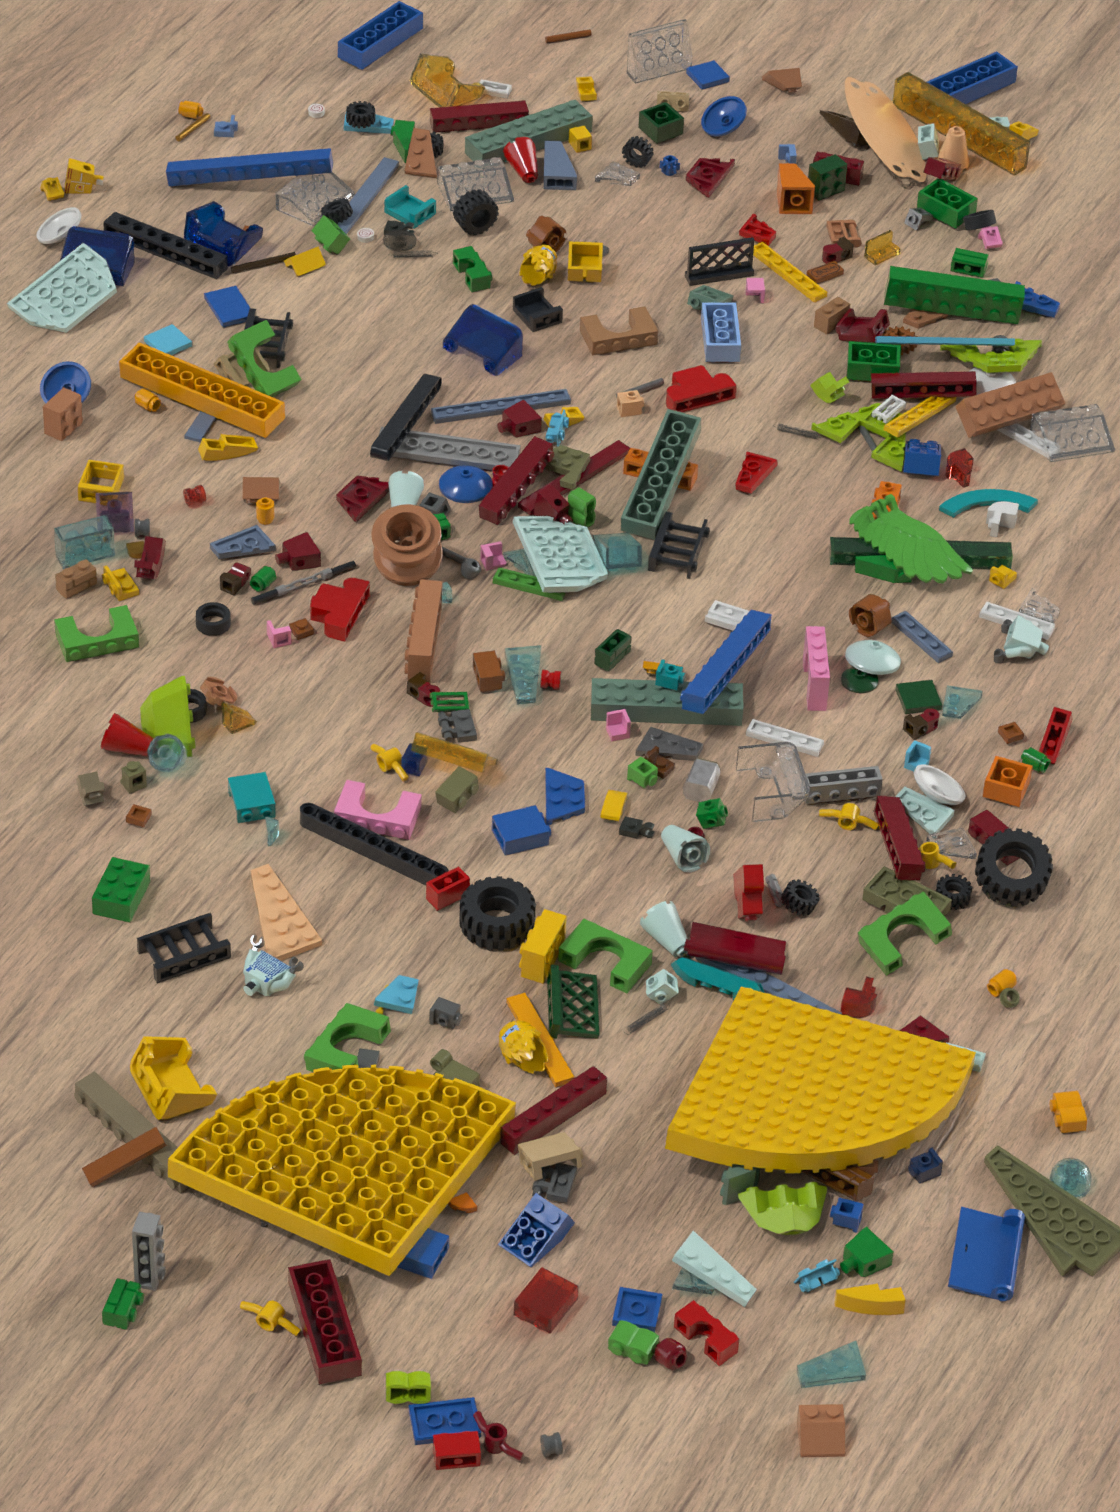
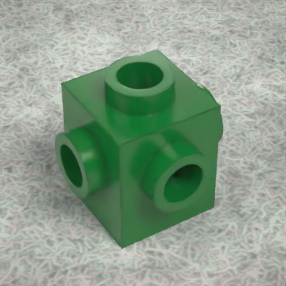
M720 798L699 802L696 817L703 829L725 825L728 809Z

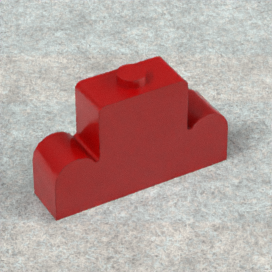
M703 365L673 372L672 385L666 391V407L683 413L736 399L737 385L726 373H718L712 377Z
M352 577L347 578L343 581V588L325 583L321 584L316 595H313L311 598L310 620L324 623V634L328 638L345 642L370 596V581Z
M763 864L742 865L733 874L738 919L756 921L757 918L763 915Z

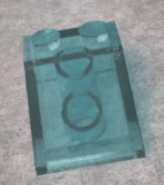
M628 532L593 535L595 546L608 571H618V568L634 570L636 567H642L641 544Z

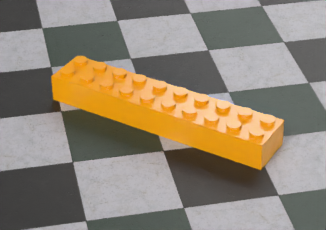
M139 342L119 361L120 378L266 438L285 419V403L283 401Z

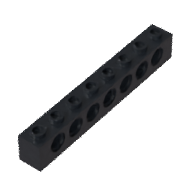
M114 212L103 222L105 236L216 280L228 269L227 255L123 214Z

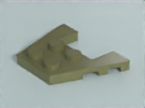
M560 445L553 449L554 457L551 462L547 463L544 469L565 475L560 479V486L574 490L576 483L581 479V473L585 471L590 462V454Z

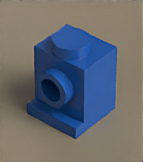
M839 1198L837 1205H832L830 1212L833 1224L853 1229V1232L857 1233L862 1219L864 1204Z

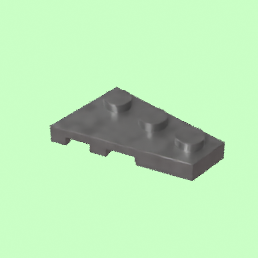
M650 727L636 749L635 756H642V754H646L657 746L659 747V755L671 756L672 759L695 761L703 750V743Z

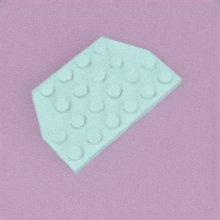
M82 243L10 300L7 305L8 308L32 326L67 333L116 294L117 290L106 260Z
M514 516V527L543 592H578L607 579L608 572L587 527L575 525L571 522H565L564 525L563 523L553 521L554 518L550 516Z

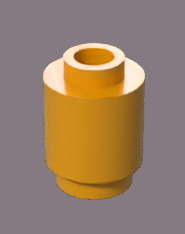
M186 100L180 102L178 113L183 117L193 119L202 117L204 111L201 103Z
M142 388L135 394V403L153 412L159 409L161 400L154 393Z
M267 497L261 498L256 502V518L262 525L271 524L274 519V501Z
M1003 969L989 980L987 989L992 996L998 997L1004 989L1016 986L1017 977L1013 971Z

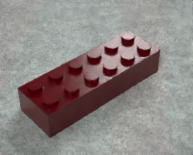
M331 1259L288 1267V1285L318 1384L362 1376V1358Z

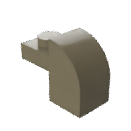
M92 772L78 775L76 782L83 804L86 806L104 802L103 792L105 788L103 782L99 781L98 773Z

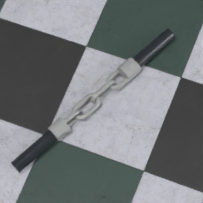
M353 560L331 569H324L313 576L293 581L291 584L280 585L271 591L252 597L251 602L254 605L276 596L280 597L289 591L300 589L313 582L329 579L333 575L355 568L356 563ZM301 582L302 585L295 587L294 584Z

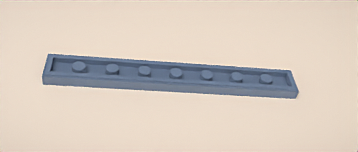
M384 157L349 203L353 210L352 216L337 224L346 234L399 167V161Z
M567 389L436 407L431 408V415L434 423L438 424L501 415L505 409L521 400H525L535 410L570 405L571 398Z

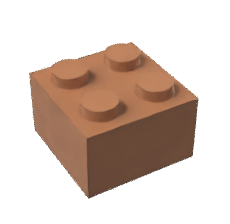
M62 388L43 405L44 434L63 441L82 424L80 394Z

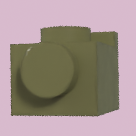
M130 761L127 763V766L121 768L122 779H120V783L129 794L147 787L146 770L139 761Z

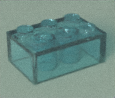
M107 515L54 528L55 553L62 569L69 568L85 559L93 562L115 556L114 528Z

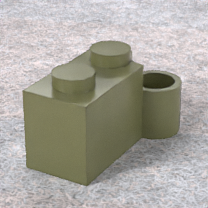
M458 766L435 791L437 803L456 814L460 808L466 805L467 800L477 793L479 789L477 776Z
M441 1049L430 1060L431 1067L436 1070L435 1073L444 1075V1078L450 1080L457 1078L478 1087L480 1086V1074L453 1060L452 1055L447 1050Z

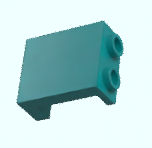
M405 185L385 198L384 213L405 224L408 222L414 223L413 228L415 229L436 214V200L430 198L423 202L410 195L409 186Z
M266 772L228 778L229 797L233 799L238 823L276 817V804Z

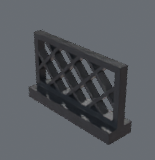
M754 238L689 247L687 271H685V278L689 286L754 276V269L752 268ZM744 244H749V247L744 251L741 249ZM728 247H734L729 253L725 252ZM712 249H717L718 251L712 256L709 254ZM737 251L741 252L736 259L732 257ZM693 252H702L697 258L693 257ZM723 253L725 257L718 261L716 258ZM705 256L709 257L704 264L700 262ZM745 256L748 258V261L739 262ZM728 259L733 261L731 264L723 265ZM713 261L717 263L715 266L708 267ZM696 264L701 266L699 269L692 270Z

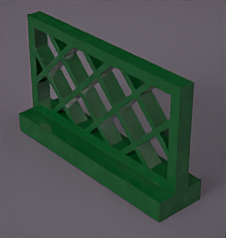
M551 964L547 975L548 1030L551 1038L557 1039L558 1034L598 1039L600 1034L597 975L559 970V965ZM562 978L570 979L572 983L567 985L562 981ZM582 981H591L592 985L586 987ZM577 985L582 991L577 993L572 987ZM566 991L573 996L569 1000L562 995ZM587 994L592 1000L587 1002L582 996ZM576 1000L583 1005L579 1009L573 1004ZM569 1007L573 1013L568 1015L563 1009ZM588 1009L593 1015L588 1017L583 1011ZM578 1015L584 1021L578 1023L573 1018ZM568 1021L574 1027L564 1028L563 1024ZM589 1024L594 1031H588L583 1026Z

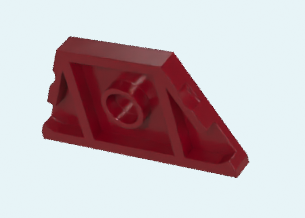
M699 158L686 174L685 180L709 198L734 167L735 159H730V162H720V158Z
M357 475L336 494V500L352 520L357 522L389 492L388 482L379 481L378 477Z

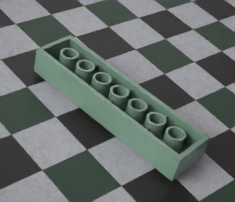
M571 100L465 137V154L483 170L506 162L507 160L503 153L504 147L509 142H515V139L518 137L531 138L535 143L536 151L545 148V141L564 142L569 140V129L585 126L589 133L592 132L593 116L577 100Z
M667 409L621 516V531L653 540L656 539L665 512L668 511L701 433L700 417Z
M592 678L591 721H606L607 712L625 709L631 722L742 726L743 683H728L705 713L700 714L682 709L680 696L682 691L688 687L689 682L684 681L683 684L680 683L677 690L655 685L656 680Z

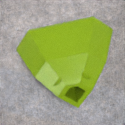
M180 676L149 694L140 707L142 731L154 738L157 748L192 757V749H196L195 737H191L190 722H193L192 710H189L188 695H191L190 683H186L185 676Z
M817 1182L806 1183L805 1187L799 1189L789 1188L786 1184L777 1185L776 1189L771 1191L759 1190L758 1187L746 1188V1192L739 1193L738 1198L759 1227L781 1235H795L809 1231L820 1221L827 1187L818 1185Z

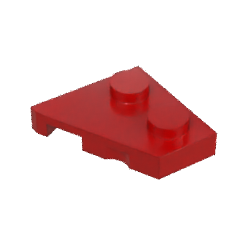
M752 214L739 230V236L745 238L753 237L756 242H764L769 246L776 238V231L764 221L760 222L757 220L756 214Z

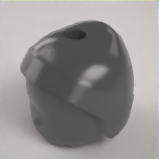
M469 558L463 561L460 571L465 578L473 579L481 572V566L478 561Z

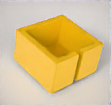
M569 241L568 281H583V279H586V282H601L603 243Z

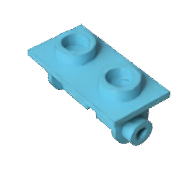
M563 410L562 414L556 412L552 415L545 436L546 441L550 443L557 442V447L564 440V430L569 425V418L566 417L565 410Z
M826 1259L816 1265L817 1268L812 1270L806 1268L798 1273L799 1277L794 1281V1284L800 1282L799 1287L801 1291L810 1292L821 1286L818 1278L821 1279L823 1285L836 1280L840 1276L838 1268L833 1267L837 1260L834 1259L828 1262Z

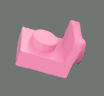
M997 226L984 227L978 234V238L983 240L985 249L998 248L1003 244Z

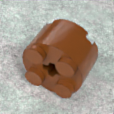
M542 215L537 218L535 224L527 231L526 237L533 247L549 245L557 252L566 240L564 238L566 230L551 217H544Z
M868 594L849 609L850 622L852 625L855 624L857 626L858 633L865 637H871L892 623L889 609L890 603L877 595Z

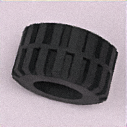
M473 189L471 192L467 191L465 195L460 196V199L456 201V205L453 207L454 219L469 235L487 232L490 227L494 226L493 223L497 221V216H499L497 204L486 191L481 189L477 191Z

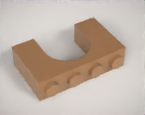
M646 306L629 309L628 323L631 330L622 333L611 332L605 329L597 314L580 317V332L592 355L658 344V329Z

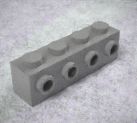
M878 766L803 774L801 791L806 804L881 796L883 779Z
M139 1211L132 1229L134 1281L140 1283L143 1289L156 1291L160 1279H164L166 1267H163L165 1253H162L164 1239L161 1238L164 1225H161L160 1215Z

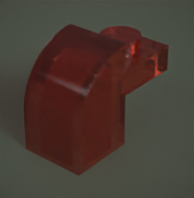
M965 448L956 450L948 455L945 471L947 479L954 478L963 488L968 487L970 484L974 458Z
M866 976L862 990L846 987L841 1002L840 1012H842V1015L852 1018H864L875 1011L878 994H875L874 978Z

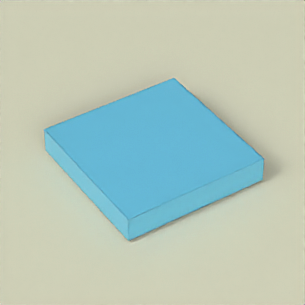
M173 324L144 336L146 344L169 355H174L192 347V341Z

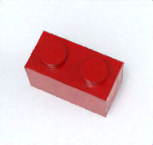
M458 866L426 882V900L437 911L460 900L463 892L470 886V877Z
M478 1431L433 1435V1454L436 1470L480 1466L481 1450Z

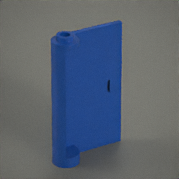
M961 1206L948 1287L999 1301L1012 1299L1025 1220L1024 1213L1018 1209H1008L1004 1212L1003 1217Z

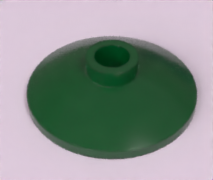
M851 667L842 673L841 683L851 692L859 694L869 693L877 687L878 676Z

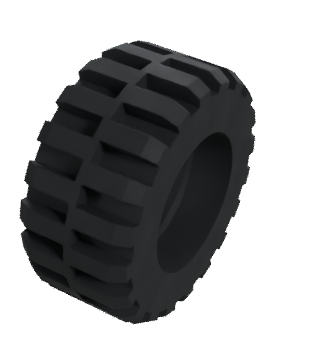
M1007 828L1002 833L999 830L994 833V836H989L980 848L975 864L976 881L979 886H983L982 891L985 895L990 894V899L1001 901V905L1006 906V903L1011 904V907H1017L1018 903H1021L1022 906L1028 905L1030 900L1031 902L1037 900L1039 895L1044 893L1046 886H1048L1053 870L1052 855L1048 853V846L1046 844L1042 845V839L1038 836L1035 838L1030 831L1025 833L1019 828H1016V831ZM1005 856L1019 857L1030 866L1032 874L1022 879L1007 877L998 869L996 861Z
M497 876L496 878L486 877L485 880H477L474 882V885L471 884L466 888L461 896L459 914L461 931L470 942H475L480 948L486 947L487 950L492 951L493 949L504 951L505 948H515L517 944L521 945L525 942V939L527 940L529 930L534 928L535 898L526 886L524 887L519 881L515 882L512 878L504 879L502 876ZM492 910H502L510 914L507 916L495 917L485 914V912Z

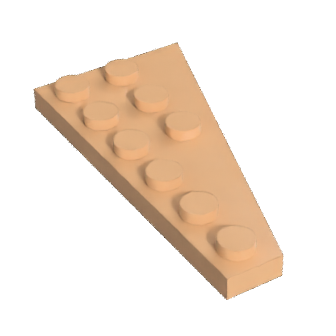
M266 864L252 869L251 880L262 936L265 941V952L282 961L322 946V939L270 865Z

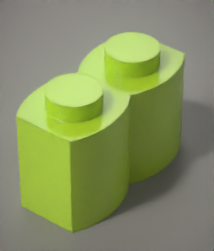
M402 1371L386 1373V1401L393 1404H401L407 1401L415 1404L430 1402V1374L424 1371H414L408 1374Z

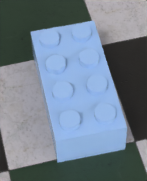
M702 303L701 325L705 362H740L741 340L736 303Z

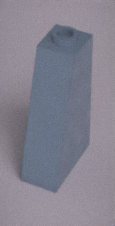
M545 141L543 189L576 190L577 174L562 142Z

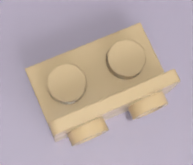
M657 91V105L667 102L676 111L687 112L689 110V93Z

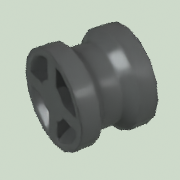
M135 519V537L140 535L150 536V519Z
M555 1432L551 1436L546 1434L540 1436L541 1450L544 1457H549L550 1454L554 1453L557 1455L563 1453L559 1432Z

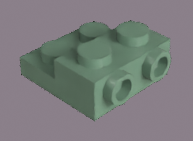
M702 285L690 291L687 304L696 310H702V303H731L734 295Z

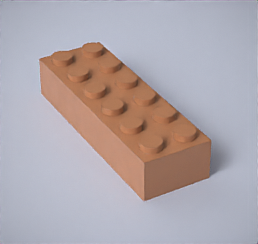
M1050 372L965 398L955 408L968 438H972L1056 412L1066 403L1053 373Z
M420 579L419 587L415 588V598L417 599L413 601V610L415 612L412 611L411 623L413 624L409 625V635L411 637H407V648L409 649L405 650V660L408 662L405 663V674H408L409 680L421 672L425 675V680L430 683L442 611V581Z

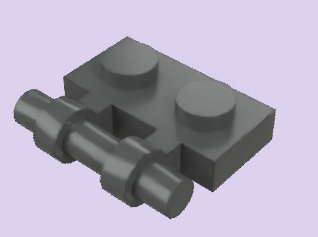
M470 709L451 711V717H448L444 711L438 713V723L442 727L441 734L447 743L451 742L453 738H457L458 743L477 741V733Z
M556 1163L555 1169L550 1168V1165L541 1167L543 1179L533 1183L532 1196L535 1193L541 1196V1193L546 1192V1199L567 1203L577 1173V1167L562 1163ZM548 1178H551V1182H550V1183H549V1182H545V1180L548 1179Z

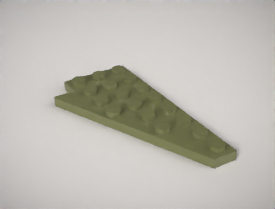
M997 1145L985 1156L984 1163L1014 1207L1024 1213V1222L1062 1276L1076 1265L1093 1277L1120 1251V1227L1000 1146Z

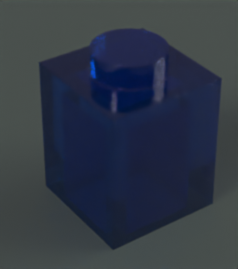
M409 743L402 756V768L406 773L420 777L428 762V748Z

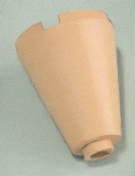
M954 126L948 130L937 159L945 158L962 164L961 169L963 170L965 168L968 169L969 166L965 131L959 126Z

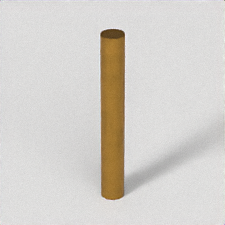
M208 113L204 114L175 136V139L180 142L209 120L210 115Z

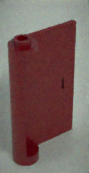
M692 922L690 938L686 939L684 951H687L688 956L782 975L786 958V941Z

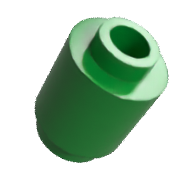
M263 566L251 577L250 586L257 592L264 591L276 580L275 570L271 567Z
M1032 747L1028 750L1025 749L1021 755L1022 763L1032 765V769L1036 772L1044 773L1051 761L1047 758V755Z

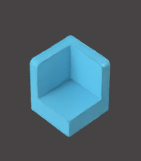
M914 740L906 751L904 768L914 772L918 765H928L931 747Z

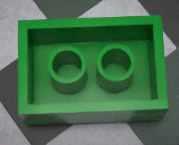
M937 178L918 192L917 208H922L938 220L951 227L958 228L964 223V216L976 212L978 198Z
M849 341L847 379L871 381V373H899L901 345Z
M112 857L92 896V913L131 923L150 884V865Z

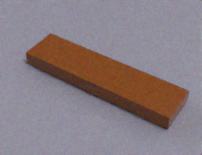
M154 1127L86 1165L82 1170L91 1187H94L167 1145L158 1128Z

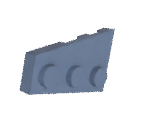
M258 525L211 542L210 549L219 559L276 551V545Z

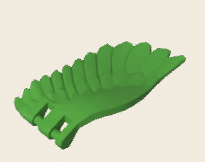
M892 494L885 496L883 500L879 499L871 503L869 507L861 508L849 519V524H854V531L858 532L860 539L864 538L867 544L871 543L873 549L879 547V553H885L888 561L893 560L896 569L903 568L904 574L910 579L917 576L925 583L933 579L937 583L943 584L947 581V575L951 579L962 578L961 572L967 574L973 572V569L954 551L941 534L929 525L899 510L895 497ZM887 505L891 510L890 512H888L886 508ZM873 512H874L875 515L877 516V519H875V520H874V517H873V514H872Z

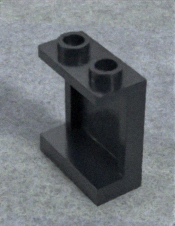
M542 287L513 296L512 310L532 332L563 322V308L560 305L553 307L544 297V289Z

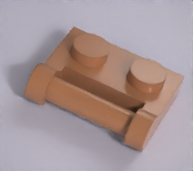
M855 220L827 221L826 227L831 244L839 242V238L845 236L854 247L861 246L862 241L858 237ZM846 228L850 231L851 237H848Z

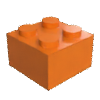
M995 756L985 779L983 797L1020 807L1030 784L1033 766Z

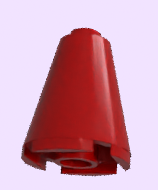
M518 137L515 139V142L507 143L503 150L506 160L523 182H534L538 177L535 143L528 137Z
M114 713L109 721L110 725L103 735L101 749L148 756L149 753L153 754L156 748L154 738L119 714Z

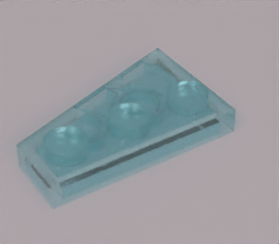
M857 1341L799 1364L796 1370L801 1388L866 1380V1372Z

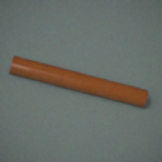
M589 29L546 36L545 42L549 43L591 36L592 32Z

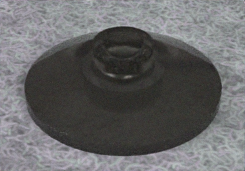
M405 230L390 231L383 237L384 246L397 252L408 251L414 248L417 243L416 236Z

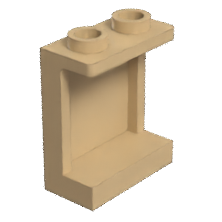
M254 348L253 356L256 364L262 370L269 372V365L261 356L259 348ZM233 352L226 356L225 354L220 356L213 363L222 377L244 386L251 383L247 380L243 368L238 365L237 358Z
M565 1132L518 1144L520 1164L534 1180L543 1179L541 1167L571 1160L577 1168L582 1167V1149Z

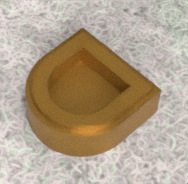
M144 541L126 543L127 553L131 558L139 559L142 557Z

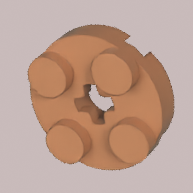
M207 677L200 686V689L207 697L206 701L213 706L217 704L226 709H231L237 700L235 690L231 686L229 688L224 686L225 682L219 678Z

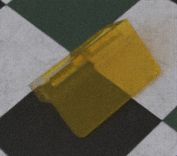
M889 230L867 240L864 258L873 265H877L899 255L901 248L892 242L893 231Z

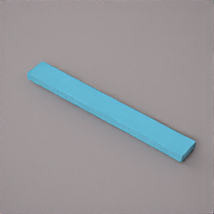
M876 336L875 343L1014 346L1015 339Z

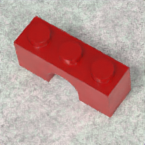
M694 1300L675 1313L674 1328L688 1340L696 1335L708 1337L705 1340L704 1354L718 1366H721L738 1353V1336L728 1330L719 1319L714 1318L707 1312L705 1307L699 1305Z

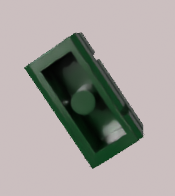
M616 629L595 649L594 664L606 671L613 669L631 652L632 637Z

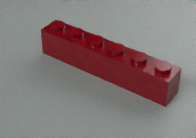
M526 100L430 108V125L432 132L436 133L493 128L528 116L529 110Z
M976 371L871 373L872 399L889 398L891 395L897 398H926L931 396L972 397L977 395Z
M536 436L532 438L478 505L479 518L499 525L507 517L508 512L516 506L519 498L524 496L527 488L535 482L539 473L544 471L547 463L552 461L554 457L553 443Z
M877 796L873 812L897 880L920 881L922 873L925 872L926 865L922 860L921 850L918 849L917 839L914 838L913 828L910 827L909 817L906 816L905 806L902 805L900 797Z
M592 1066L501 1127L500 1144L515 1156L519 1153L518 1144L540 1139L606 1095L608 1077L595 1066Z

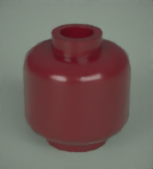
M665 1338L656 1345L655 1359L667 1369L676 1370L686 1363L687 1350L684 1345L676 1340Z

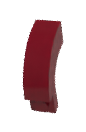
M145 536L141 560H135L134 568L137 569L136 577L156 579L158 577L166 546L164 538Z

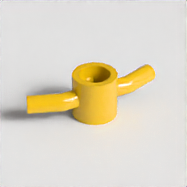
M377 744L371 745L370 749L377 753L376 760L383 772L394 769L402 781H406L409 778L401 766L403 764L402 755L396 747L385 750Z
M853 803L844 804L841 811L836 809L819 810L820 817L838 818V825L845 830H853L856 828L857 823L864 824L874 830L878 827L877 822L868 817L861 816L860 808Z
M935 842L923 843L918 848L921 850V857L925 862L926 869H935L941 863H944L951 869H954L957 865L956 862L947 856L940 854L939 845Z
M270 1300L264 1307L246 1301L240 1303V1309L258 1314L255 1318L256 1322L266 1331H273L277 1325L284 1327L294 1336H297L301 1331L300 1328L284 1318L285 1309L276 1301Z

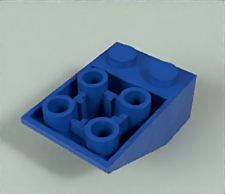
M918 439L906 441L903 472L939 476L941 444H938L937 441L923 443Z
M535 1193L498 1245L529 1267H533L564 1239L575 1222L564 1211Z

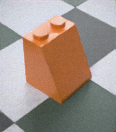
M779 163L777 180L779 214H812L815 185L796 164Z

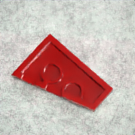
M747 451L735 486L736 490L752 494L778 466V461L774 458Z

